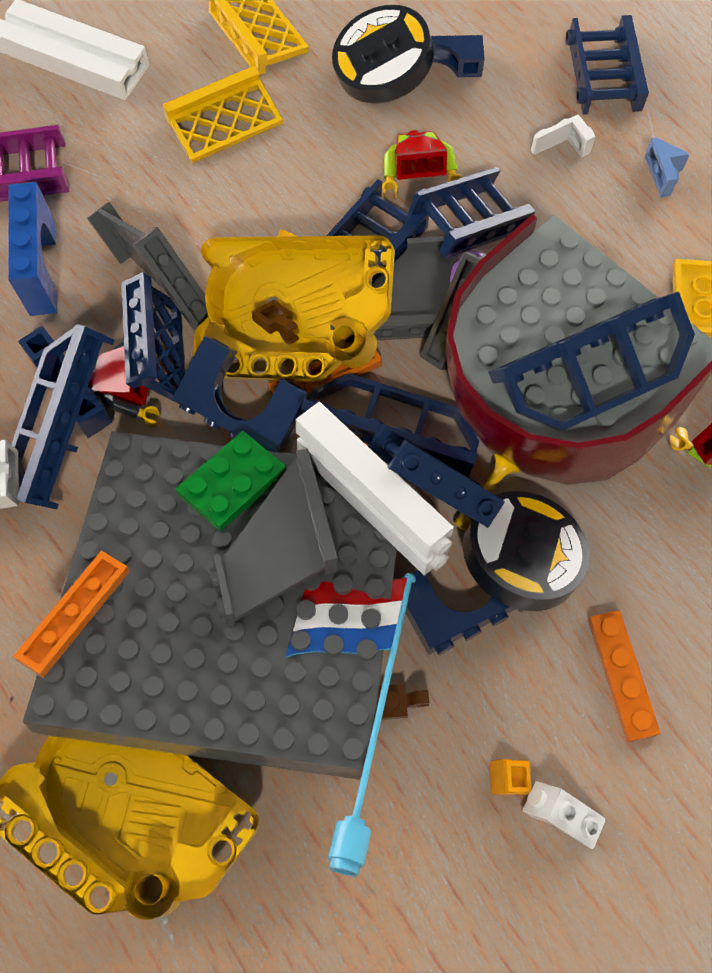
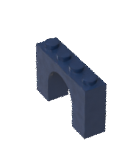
M204 336L172 399L180 403L179 408L192 415H195L197 412L204 416L206 424L216 429L223 427L230 431L229 436L232 439L244 431L267 451L281 453L296 426V418L301 415L304 399L310 400L312 393L287 379H281L268 405L261 414L250 420L236 417L226 408L222 399L221 387L223 379L238 351L213 337Z
M418 570L412 573L416 581L411 585L405 614L427 654L430 655L437 652L438 655H441L454 647L453 642L464 637L466 641L470 640L482 632L481 627L489 623L492 626H496L509 618L508 613L515 610V608L509 607L491 597L489 602L478 610L471 612L452 610L438 599L426 576Z

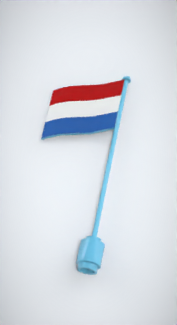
M412 573L405 574L402 579L393 580L390 599L383 597L371 599L367 596L366 592L352 589L346 595H340L335 592L333 583L328 581L321 582L316 590L310 591L305 589L302 601L309 600L313 602L316 607V613L309 620H302L297 616L292 634L300 630L305 631L309 634L311 643L307 649L298 651L292 647L290 641L286 657L311 652L326 653L324 650V640L330 635H337L342 638L344 648L341 653L357 654V645L365 639L372 640L377 646V651L390 650L353 816H345L344 821H336L328 859L331 861L329 869L346 876L357 877L360 868H364L372 830L365 826L366 821L360 818V813L412 583L416 581ZM336 604H341L348 610L347 621L340 625L332 623L329 619V610ZM367 609H375L381 615V623L375 629H368L361 622L362 613Z

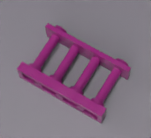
M59 125L0 133V202L8 201V185L37 182L43 196L70 192L69 183L63 168L57 167L55 148L66 146ZM45 149L46 169L31 171L29 151ZM19 153L20 172L5 174L4 155Z

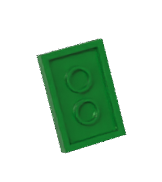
M242 431L175 489L179 497L221 532L277 482L287 469L286 465Z

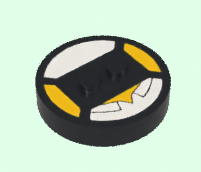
M382 5L359 14L342 29L333 47L332 63L343 89L351 97L366 103H386L410 93L425 79L433 63L434 44L425 19L418 12L402 5Z
M509 491L497 494L496 496L504 500L505 503L489 528L474 519H471L466 528L463 538V554L470 574L487 594L509 607L525 611H542L560 605L580 585L588 570L589 548L583 531L564 508L546 497L524 491Z

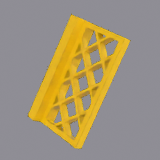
M209 0L210 15L250 67L255 65L260 75L266 73V66L308 53V44L273 0ZM236 2L241 5L240 7H236L230 5L229 3ZM245 5L257 8V11H250L244 9ZM261 11L272 12L273 17L261 14ZM240 17L253 19L252 23L245 22ZM257 21H260L270 25L267 28L260 25H256ZM275 25L278 27H282L286 31L281 32L278 30H274L273 26ZM255 32L265 35L264 39L255 37L252 33ZM269 37L281 39L282 42L280 44L269 41L268 39ZM286 41L295 43L298 46L290 47L285 45ZM265 48L272 49L278 52L268 55L265 51Z
M255 65L163 104L165 119L169 126L173 128L191 163L283 124V119L262 84L260 73ZM258 90L261 94L260 101L256 102L247 99L248 93ZM234 101L240 104L237 112L225 109V103ZM244 105L257 108L254 117L241 114ZM263 110L271 113L274 119L266 122L258 119L260 111ZM206 111L217 113L214 122L202 119V114ZM221 114L234 118L231 127L218 124ZM185 120L194 122L191 132L180 129L178 123ZM238 120L251 123L250 129L246 131L235 128ZM198 124L211 128L208 137L195 133ZM215 130L229 133L227 139L223 141L212 138ZM192 140L206 143L204 149L193 153L190 148Z

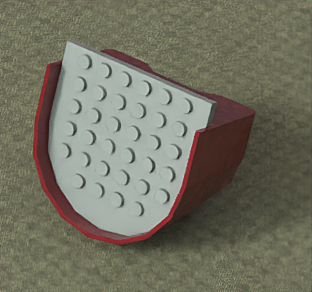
M532 214L478 262L455 293L447 331L446 359L457 408L467 424L491 453L504 458L526 475L566 485L608 480L638 462L679 421L712 373V339L691 323L695 336L679 378L566 430H555L517 414L504 382L493 384L489 371L658 297L555 215H552L534 231L537 217ZM670 308L664 310L665 317L651 323H646L644 319L636 323L638 329L628 333L647 382L666 373L680 337ZM614 333L608 335L609 342L595 348H591L590 344L580 348L582 354L576 356L595 406L635 388ZM562 357L551 361L553 367L535 374L532 369L523 373L524 380L517 384L528 408L563 421L583 412V408L565 362L562 360Z

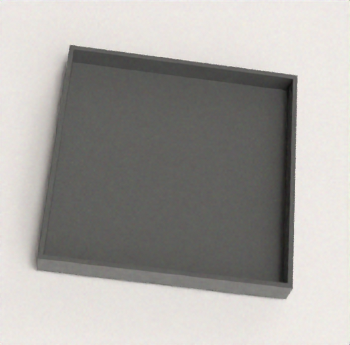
M112 431L61 598L101 550L126 565L130 572L44 678L39 675L36 676L23 723L34 734L361 780L376 714L384 650L377 651L376 644L372 640L365 639L357 645V654L341 653L344 648L342 638L337 635H330L324 640V650L326 653L311 652L286 657L290 641L292 647L298 651L307 649L311 643L310 636L305 631L300 630L292 634L297 616L302 620H310L316 613V607L313 602L309 600L302 601L305 589L310 591L316 590L321 582L327 581L333 583L335 592L340 595H346L352 589L365 592L371 599H379L381 597L390 599L397 549L314 469L338 557V572L325 575L323 570L236 620V626L229 628L227 617L220 618L216 598L222 597L220 587H213L210 568L216 567L214 555L220 554L221 559L224 557L278 481L220 532L179 497L175 488L220 451L224 445ZM269 451L286 465V469L289 468L296 458V454ZM341 604L333 605L329 610L330 621L337 625L345 623L348 619L347 608ZM367 609L362 613L361 622L364 627L375 629L381 623V615L375 609Z

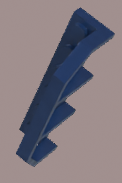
M678 291L646 301L489 371V375L493 384L504 382L517 414L555 430H566L679 378L695 333ZM670 308L680 337L666 373L647 382L628 333L638 329L636 323L644 319L646 323H651L665 317L664 310ZM614 333L635 388L595 406L576 356L582 354L580 348L590 344L591 348H595L609 342L608 335ZM562 357V360L565 362L583 408V412L563 421L528 408L517 384L524 380L523 373L532 369L535 374L553 367L551 361Z
M76 324L74 328L44 348L11 444L18 450L19 493L16 500L52 509L58 508L59 504L49 499L66 450L77 452L78 447L68 443L83 399L94 402L95 396L86 393L102 343L113 345L114 339L86 326ZM67 350L56 383L49 381L57 357ZM49 387L54 390L40 431L36 433L32 429L46 388ZM31 437L37 440L25 472L22 459Z
M351 373L313 388L310 400L304 399L301 415L320 402L363 443L370 444L381 424L468 477L474 466L477 456L476 451L480 441L455 406ZM348 386L373 393L365 417L357 416L350 410H338L329 407L326 403L318 401V399ZM380 395L422 408L415 433L407 428H395L385 425L381 420L372 418ZM428 411L453 418L471 449L469 450L463 446H451L442 443L435 437L420 436Z

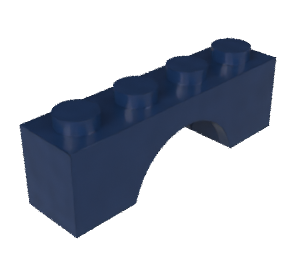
M483 35L431 36L434 44L433 63L449 67L457 78L482 77L485 60Z
M41 326L18 342L37 369L44 348L53 343L54 340L46 329ZM63 353L56 359L49 379L51 382L56 383L65 358ZM87 387L86 393L94 395L91 389ZM96 396L94 402L83 399L76 423L87 438H90L113 422Z

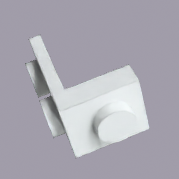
M576 115L569 119H563L548 129H542L534 135L531 152L533 155H536L568 140L582 158L590 154L596 136L592 128L587 126L579 115Z
M535 781L522 812L532 818L552 824L590 849L595 847L605 823L603 816L563 789Z

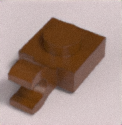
M273 299L252 311L253 321L269 334L278 331L282 339L289 345L299 340V337L293 333L298 328V325L292 320V312Z
M405 684L389 685L381 720L408 718L407 708L428 707L430 704L428 690L406 693ZM379 686L377 706L382 686Z

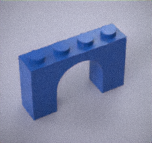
M37 182L8 185V280L30 316L57 313V289L46 269L41 247L56 244V222Z

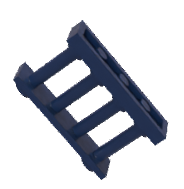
M622 15L619 27H616L615 30L581 32L578 18H573L570 29L566 31L565 41L566 45L570 46L578 88L576 100L577 104H581L582 115L588 114L591 101L627 99L631 103L632 112L642 111L649 91L632 15ZM614 40L615 43H618L619 49L584 51L582 42ZM618 59L619 62H622L623 68L588 70L586 61ZM622 79L626 81L627 88L592 90L590 81Z
M498 167L482 170L479 173L428 189H421L413 196L408 213L412 216L426 211L444 233L445 240L439 251L445 259L507 237L536 212L530 204L518 208L513 207L494 185L501 171ZM486 192L503 213L494 214L478 194ZM467 198L482 216L483 220L474 221L458 201ZM447 205L463 224V227L453 228L437 207Z
M377 179L371 187L365 188L361 198L326 236H354L351 232L360 224L376 235L386 237L392 243L395 250V262L406 251L407 239L420 237L428 228L429 215L425 211L411 216L382 198V181ZM376 206L402 222L403 227L398 232H392L368 217L367 214ZM385 248L374 250V253L379 258L378 265L386 267V265H383L380 260L381 253L387 251ZM376 273L375 275H373V277H372V284H373L383 273Z
M381 424L368 445L380 459L388 464V469L489 528L505 503L501 498L479 486L480 484L383 424Z

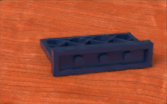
M142 272L121 283L126 385L132 388L142 385L180 404L172 399L176 391L169 380H172L177 390L185 375L181 312L170 297L152 286L151 277ZM165 306H166L167 308L171 309V317H170V315H169L167 309L165 308ZM156 311H158L160 317L162 318V320H163V322H164V324H165L164 326H163L161 320L159 319V317H158ZM166 329H168L169 333L171 334L172 340H171L170 336L168 335ZM158 336L161 338L163 344L166 347V350H164L163 346L161 345ZM168 354H170L172 360L174 361V366L171 360L169 359ZM160 361L163 364L165 370L167 371V375L164 373L162 367L160 366Z

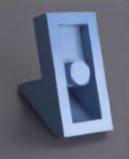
M656 137L651 139L645 158L660 197L671 196L679 180L678 172L683 170L689 153Z

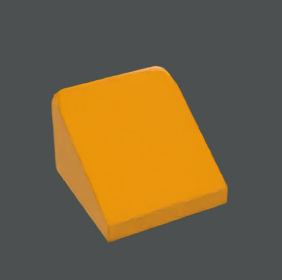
M501 759L490 762V787L492 795H528L532 790L530 761Z

